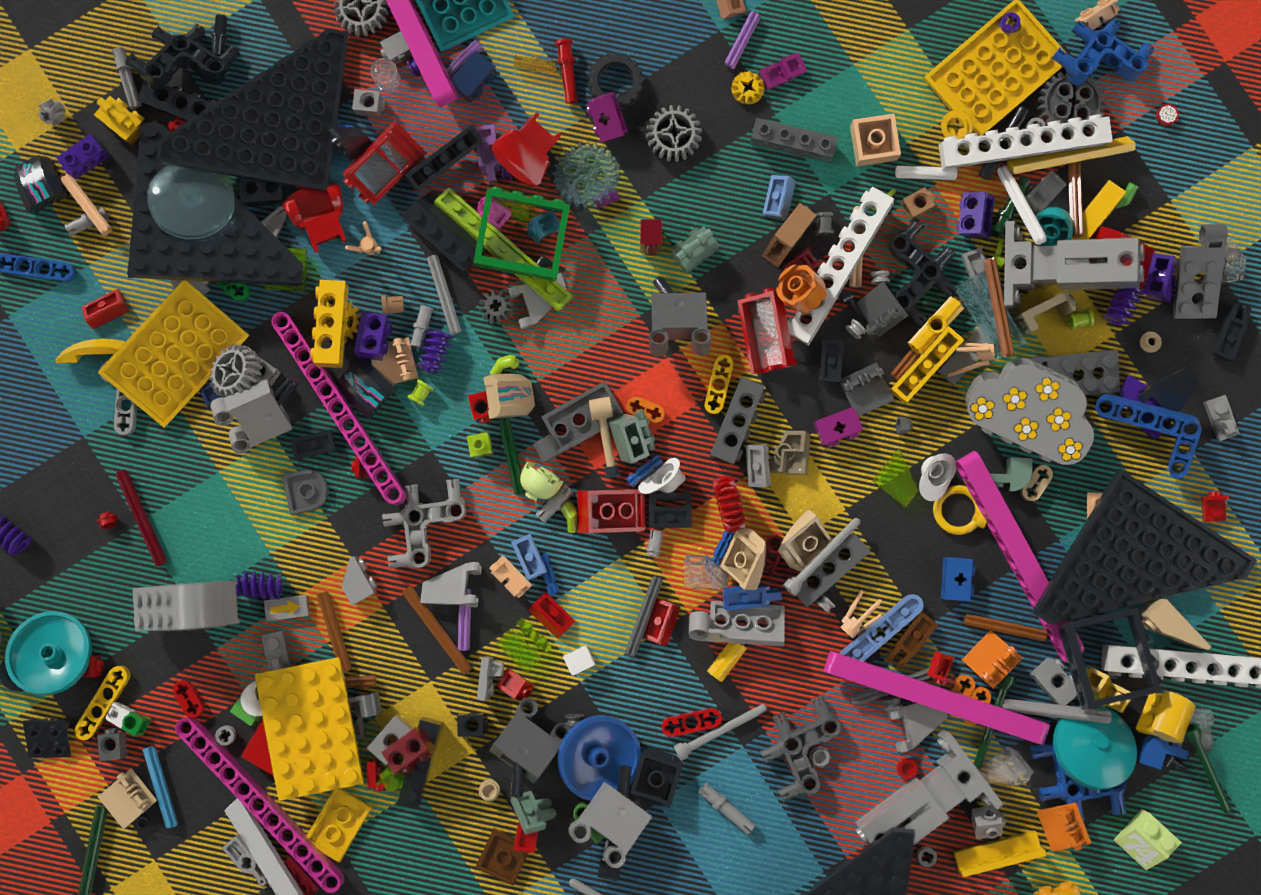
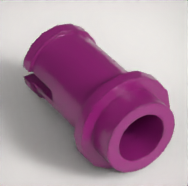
M610 188L608 192L593 196L597 209L613 202L616 204L617 201L621 200L616 188L613 190Z

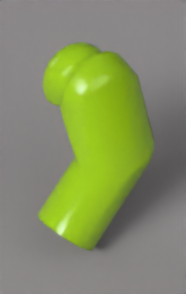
M566 501L561 506V512L567 520L568 532L575 533L578 531L577 510L573 502Z

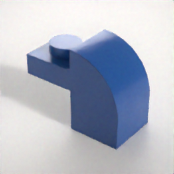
M1148 735L1138 746L1136 761L1162 769L1166 753L1187 760L1189 751L1182 749V744L1164 741L1159 736Z

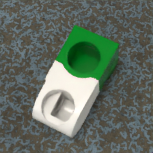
M113 702L106 716L108 721L134 737L143 736L152 720L149 716L142 715L119 702Z

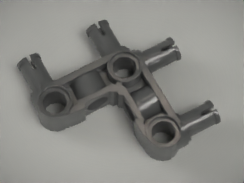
M823 695L817 696L820 705L817 698L811 699L818 714L817 720L795 730L791 729L785 712L779 714L782 723L777 715L772 717L780 733L777 744L761 750L760 753L765 763L782 755L788 761L796 780L794 781L795 783L778 790L783 803L798 795L815 794L820 788L817 772L807 758V750L819 742L823 741L825 743L831 740L841 730L835 713L830 712ZM829 721L835 723V729L832 732L825 730V725ZM788 740H797V746L794 749H788L786 747ZM808 778H813L815 781L814 786L811 788L804 787V782Z

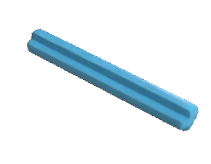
M146 747L143 749V753L165 827H175L178 825V821L156 747Z

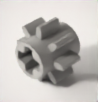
M52 98L39 105L42 109L39 112V116L46 124L55 126L66 119L63 116L66 112L65 107L61 102H53Z

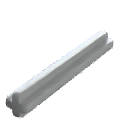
M437 255L429 256L427 261L449 331L452 335L461 332V328L439 257Z

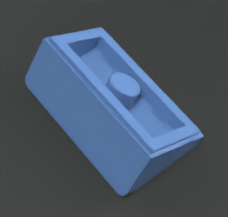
M771 175L762 215L787 220L796 183L794 179L790 176Z
M531 534L511 542L528 581L547 573Z

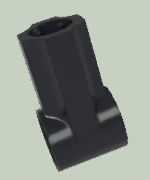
M606 838L604 850L608 846L615 845V843ZM617 851L612 852L609 860L615 862L619 858V853ZM601 858L597 877L618 881L621 867L613 868L604 861V858Z

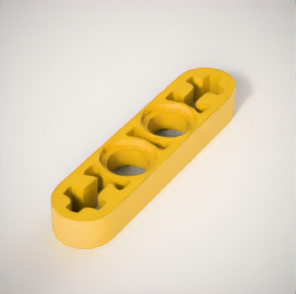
M116 666L109 671L75 727V734L79 739L88 740L96 735L113 702L117 701L130 679V671L127 667ZM122 671L121 675L124 678L117 680L115 685L110 684L109 681L112 683L117 679L115 673ZM105 688L113 690V697L110 700L103 696ZM95 706H99L102 709V715L99 718L94 717L92 714V709ZM90 721L96 722V724H90L88 728V731H90V733L84 735V730L82 729V727L87 726L90 723Z

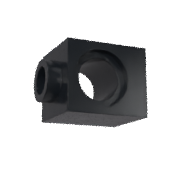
M459 713L457 715V737L484 736L485 731H488L489 722L488 718H485L484 713ZM470 719H475L478 722L479 727L477 730H471L468 727Z

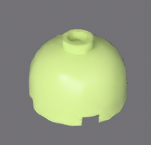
M527 462L520 475V483L523 489L527 491L525 495L535 501L538 498L545 500L553 497L561 488L563 481H559L560 478L544 467L541 466L536 469L534 468L535 463Z

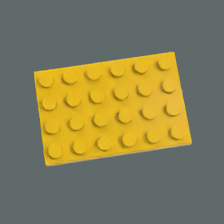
M1014 0L926 74L923 80L951 111L959 109L960 111L967 112V115L972 118L974 126L972 133H977V136H983L985 132L990 130L1062 68L1060 64L1051 58L1059 48L1062 50L1063 48L1020 0ZM1006 13H1016L1020 17V26L1013 33H1004L1000 28L1001 19ZM1008 19L1006 25L1010 24V26L1012 27L1015 22H1011L1010 19Z
M182 281L105 363L98 373L161 426L165 427L209 380V377L212 375L210 370L214 367L212 363L217 360L216 355L220 356L221 351L227 350L228 346L241 345L249 334L188 281Z
M336 657L256 673L255 679L278 800L281 801L363 784L364 778L341 658Z

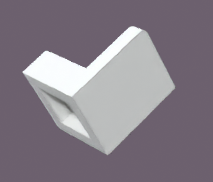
M587 644L563 656L571 675H575L596 664Z

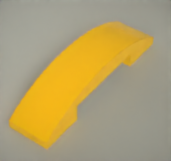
M115 339L86 340L66 348L55 360L56 363H77L83 355L115 354L125 341Z

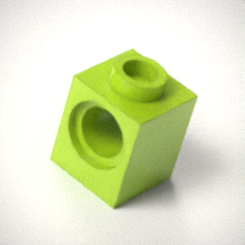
M488 432L467 436L470 457L478 458L493 455L490 434Z

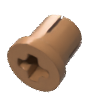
M381 295L383 315L404 313L403 296L386 297V295Z

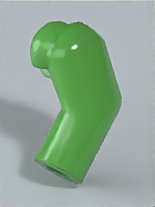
M1129 182L1125 189V196L1115 208L1129 205L1139 186Z

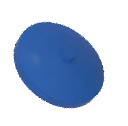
M606 715L588 717L574 725L565 735L558 752L560 776L565 785L574 794L591 801L604 782L617 790L619 767L621 765L631 766L630 784L632 783L641 756L640 744L632 729L621 720Z

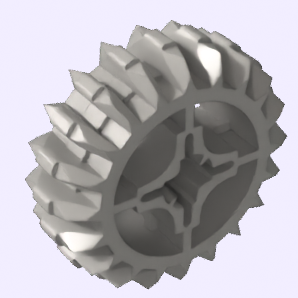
M351 0L334 1V6L336 7L334 14L337 15L336 20L338 23H341L342 29L347 28L349 34L355 31L356 36L359 37L361 32H363L364 36L367 37L368 31L371 30L375 34L374 28L382 29L380 22L387 23L385 16H388L390 12L387 9L389 5L386 0H376L374 2L372 0H354L352 3H349ZM361 2H362V4H363V6H364V7H363L364 10H362V14H361V12L359 11V9H360L359 7H361ZM375 13V14L373 15V17H371V18L368 20L369 15ZM347 15L359 17L360 22L349 19Z
M673 105L670 106L668 112L663 107L661 110L662 115L659 112H655L656 119L650 118L649 122L652 125L647 126V131L650 133L646 134V138L651 139L648 142L649 147L655 146L653 153L655 154L660 151L659 158L662 159L664 155H667V161L671 160V156H675V162H678L680 155L685 160L687 158L686 152L692 156L694 153L693 149H698L699 147L696 142H701L702 138L699 136L702 133V129L696 128L700 125V121H693L696 115L691 114L688 116L689 109H685L684 113L681 112V106H678L677 111H674ZM676 119L683 121L689 128L679 126ZM670 120L669 127L657 132L663 122ZM673 126H674V130H675V132H676V134H677V137H676V141H675V142H674V137H673V135L671 134V131H672V127H673ZM691 136L684 146H678L681 139ZM659 139L669 141L672 148L663 145Z
M235 344L234 346H228L227 350H222L220 356L216 355L217 360L212 363L214 367L210 370L212 375L209 377V380L212 382L210 386L214 389V392L221 396V398H225L230 395L233 396L237 392L242 393L243 389H250L252 385L259 383L258 377L262 375L259 371L263 366L260 365L261 359L257 356L258 354L247 346Z

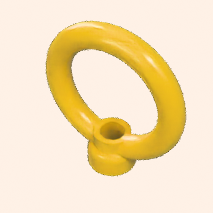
M954 485L947 487L943 496L934 501V518L937 524L950 534H968L977 527L984 528L987 523L966 486ZM957 493L968 496L975 505L972 521L961 527L950 525L942 515L944 500L948 496Z

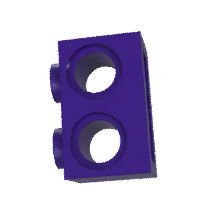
M89 134L56 158L67 174L77 180L109 158L110 155L101 142L92 134Z
M987 192L963 193L962 200L960 201V220L957 223L958 234L966 238H990L994 196Z
M362 312L354 348L358 358L383 361L384 355L388 352L387 338L392 333V323L387 315ZM376 324H381L379 329L372 330ZM371 344H377L374 349L368 350Z

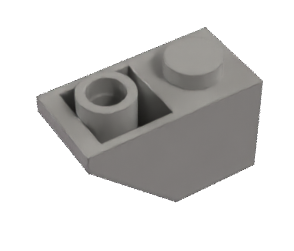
M358 556L350 558L342 584V589L351 605H356L377 593L375 589L377 584L374 578L368 576L365 571L367 565Z

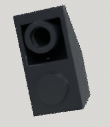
M332 127L329 129L334 136L331 140L339 149L342 147L345 149L343 154L351 162L356 160L373 143L359 127Z

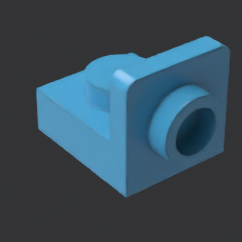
M550 210L532 218L526 226L528 235L536 244L540 243L543 238L559 231L560 222L553 210Z

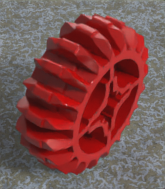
M729 475L714 479L713 489L724 529L727 532H736L744 529L746 525L734 478Z

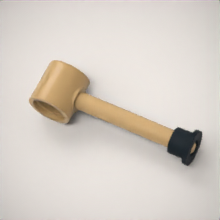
M610 397L589 400L592 421L599 420L607 465L605 466L606 474L604 478L620 476L621 472H618V467L614 462L607 422L608 418L613 417Z

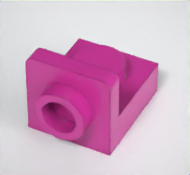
M485 197L478 203L477 210L480 217H482ZM492 198L488 222L500 229L512 212Z

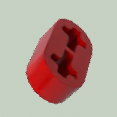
M189 680L177 682L173 687V694L185 715L195 718L203 714L205 705L193 683ZM181 685L188 687V689L186 690L188 698L185 693L181 694L179 692V690L182 689ZM189 700H191L193 705L198 704L197 713L190 711L192 705Z

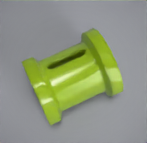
M1087 308L1083 312L1069 313L1068 324L1070 329L1073 331L1077 327L1087 325L1092 327L1094 325L1092 310Z
M418 379L414 391L407 397L417 404L424 406V400L429 392H432L434 389Z

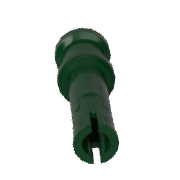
M1020 177L1017 183L1025 196L1032 183L1023 177ZM1010 196L1004 207L997 211V217L991 226V234L998 238H1004L1006 221H1014L1013 215L1017 209Z

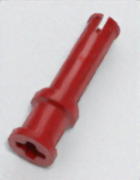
M557 40L554 43L558 50L559 58L557 63L561 66L565 104H574L578 102L573 70L575 57L572 55L571 48L573 40Z

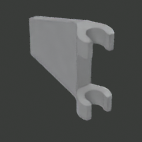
M559 273L556 281L567 290L562 273ZM527 284L508 288V293L511 296L510 299L523 295L530 316L519 319L518 323L521 330L535 325L553 308Z
M478 562L465 563L423 582L420 603L478 607L476 595H466L468 573L481 575L482 566H479L480 563Z
M919 703L887 711L889 719L893 720L902 717L907 736L906 741L895 743L897 752L900 751L902 753L914 749L948 717L947 713Z

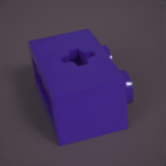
M1153 254L1143 293L1149 299L1171 302L1179 260L1175 256Z

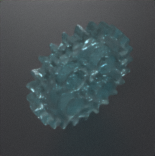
M589 142L586 143L585 147L578 143V149L576 150L571 146V153L564 151L565 158H558L561 165H554L557 171L553 172V176L556 178L553 182L557 186V192L561 193L560 195L563 200L567 198L568 204L574 201L576 207L580 203L583 204L584 208L587 207L588 203L595 207V201L603 204L602 198L610 199L608 192L615 193L613 186L619 185L617 178H620L618 172L620 168L616 164V158L612 157L613 155L610 150L606 152L605 146L599 149L597 143L593 147L590 146ZM590 160H595L594 163L587 164ZM571 170H577L575 173L569 174ZM604 176L602 180L596 181L598 177ZM586 186L584 190L578 191L579 187Z

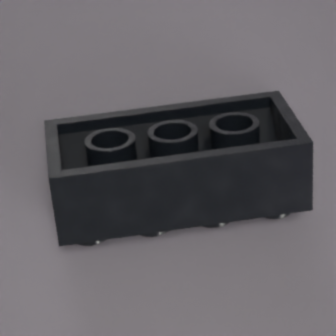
M431 191L416 200L401 217L466 276L474 268L473 262L477 241L434 204L439 196ZM484 247L482 249L481 256H485V254L488 252V250Z

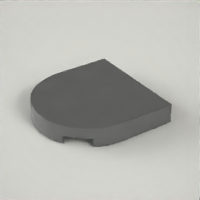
M301 470L282 474L291 516L317 510L326 502L329 494L328 483L320 473L313 470Z

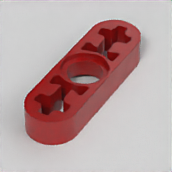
M707 708L667 717L662 722V731L666 736L674 737L715 728L720 725L722 715L716 708ZM710 712L718 715L715 723L707 720L704 721L705 726H701L699 714H703V718L709 717ZM694 716L697 718L698 724L695 728H688L685 721L688 717ZM682 718V725L685 730L680 731V727H675L674 732L665 729L669 721H672L673 724H679L678 719Z

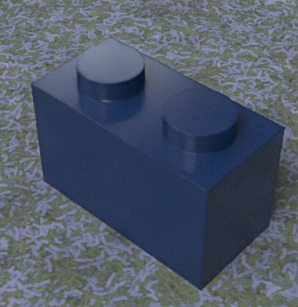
M475 51L452 77L451 81L457 93L471 103L473 99L477 100L480 97L483 87L486 84L489 85L495 79L496 69L492 63Z

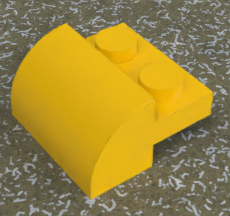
M1170 691L1149 695L1136 729L1140 733L1159 736L1164 741L1182 744L1196 705L1187 698Z

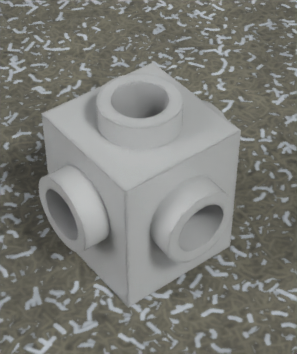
M992 806L972 809L971 823L976 839L1002 836L1003 826L1006 825L1003 813L1000 814L999 810Z

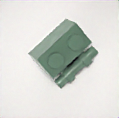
M703 226L699 229L696 227L688 234L689 238L684 242L680 240L672 247L671 256L686 275L719 249L720 245L713 238V233L709 228L706 229Z
M643 409L636 411V416L624 414L608 422L620 460L632 464L649 456L648 451L655 449L654 434L650 432L648 426L650 422L648 417L645 416Z

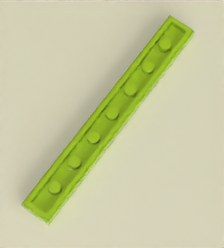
M448 187L435 200L434 204L478 241L482 217ZM487 222L483 247L497 259L538 266L493 225ZM515 274L558 312L573 297L557 281L553 282Z

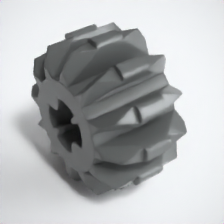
M492 289V296L485 293L484 296L487 300L479 301L481 305H484V307L479 308V312H486L482 318L486 320L490 317V324H493L495 319H497L498 325H501V318L509 321L506 313L510 315L514 313L513 310L509 309L514 306V302H508L511 298L509 294L503 297V290H500L498 295H496V291ZM494 303H498L499 306L502 304L497 312L494 309L491 310L495 306Z

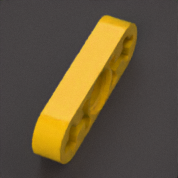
M720 355L714 363L704 403L705 410L709 414H718L724 405L733 369V360L728 355ZM723 359H726L727 364L730 365V367H726L724 370V374H728L727 378L723 375H715V372L720 373L721 366L718 365V362H722ZM714 380H723L725 383L724 389L720 391L715 390L713 387ZM710 392L718 395L723 394L722 398L718 396L717 404L720 407H716L715 410H711V406L708 405V402H712L714 395H710Z

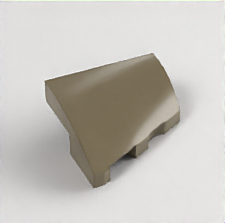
M784 432L781 444L775 448L774 456L769 463L770 473L808 475L810 434L808 432Z

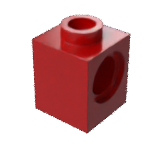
M486 391L468 395L473 420L475 422L479 421L480 424L492 421L489 419V407L485 413L480 414L477 412V406L480 403H486L488 406Z

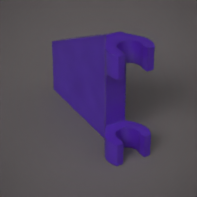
M1128 375L1120 387V392H1117L1119 397L1141 402L1137 398V395L1140 394L1138 391L1147 385ZM1153 396L1146 402H1143L1162 408ZM1127 407L1128 410L1130 411V413H1132L1133 410H1132L1131 408ZM1145 413L1142 417L1145 420H1151L1154 418V415ZM1140 427L1146 435L1154 440L1159 438L1162 433Z

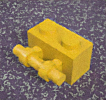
M111 96L107 100L102 97L99 98L97 104L100 108L94 115L129 144L133 145L140 137L141 123H143L144 118L135 110L132 113L127 110L128 105L120 98L114 100Z

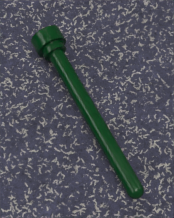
M1007 674L998 684L1000 687L994 706L1002 708L1007 691L1011 689V686H1014L1016 677ZM987 726L973 763L978 771L982 767L994 732L993 728Z
M1189 724L1184 737L1193 744L1222 811L1229 813L1231 807L1202 745L1201 729L1198 724Z

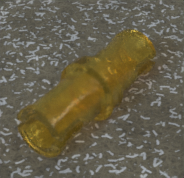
M515 55L514 69L532 70V73H536V71L555 73L556 60L539 59L538 56L531 58Z

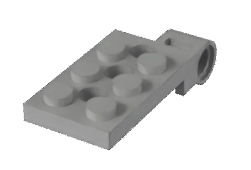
M711 601L710 615L702 611L690 614L689 637L697 641L784 646V606L766 605V607L724 610L723 602ZM724 619L726 624L719 625L715 620ZM744 620L747 622V625L739 626L736 622ZM764 621L769 626L762 628L757 623Z

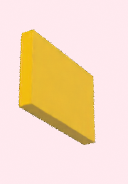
M343 788L335 789L319 813L307 837L312 840V843L323 854L340 863L373 806Z

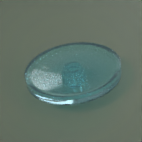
M168 165L158 172L148 189V206L154 221L165 232L178 238L200 239L213 235L228 223L235 208L233 186L229 178L223 174Z

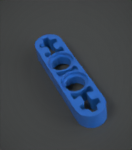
M0 254V263L7 261L14 264V267L7 265L3 267L0 265V272L4 274L61 282H70L76 277L75 267L66 262ZM24 261H28L30 264L26 272L20 270V265ZM44 264L50 266V271L46 275H42L40 272V268ZM56 269H67L70 271V273L64 276L63 274L56 272Z

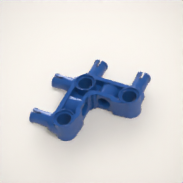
M1110 19L1104 29L1099 31H1093L1079 20L1071 32L1086 42L1082 52L1077 58H1073L1059 48L1051 59L1066 69L1069 81L1075 85L1084 83L1098 67L1099 62L1105 63L1115 70L1117 75L1126 81L1132 82L1147 68V60L1154 52V47L1151 46L1147 50L1150 44L1143 43L1139 51L1136 52L1114 36L1121 27L1119 21L1113 26L1116 19Z
M1053 739L1044 745L1030 746V750L1034 752L1031 753L1033 759L1052 756L1057 785L1038 789L1039 793H1041L1039 796L1042 802L1057 798L1065 801L1066 804L1076 802L1081 817L1085 821L1081 802L1086 799L1110 796L1113 815H1120V812L1122 814L1127 813L1123 798L1126 780L1106 790L1086 788L1072 780L1062 769L1055 755ZM1075 784V792L1073 794H1069V786Z

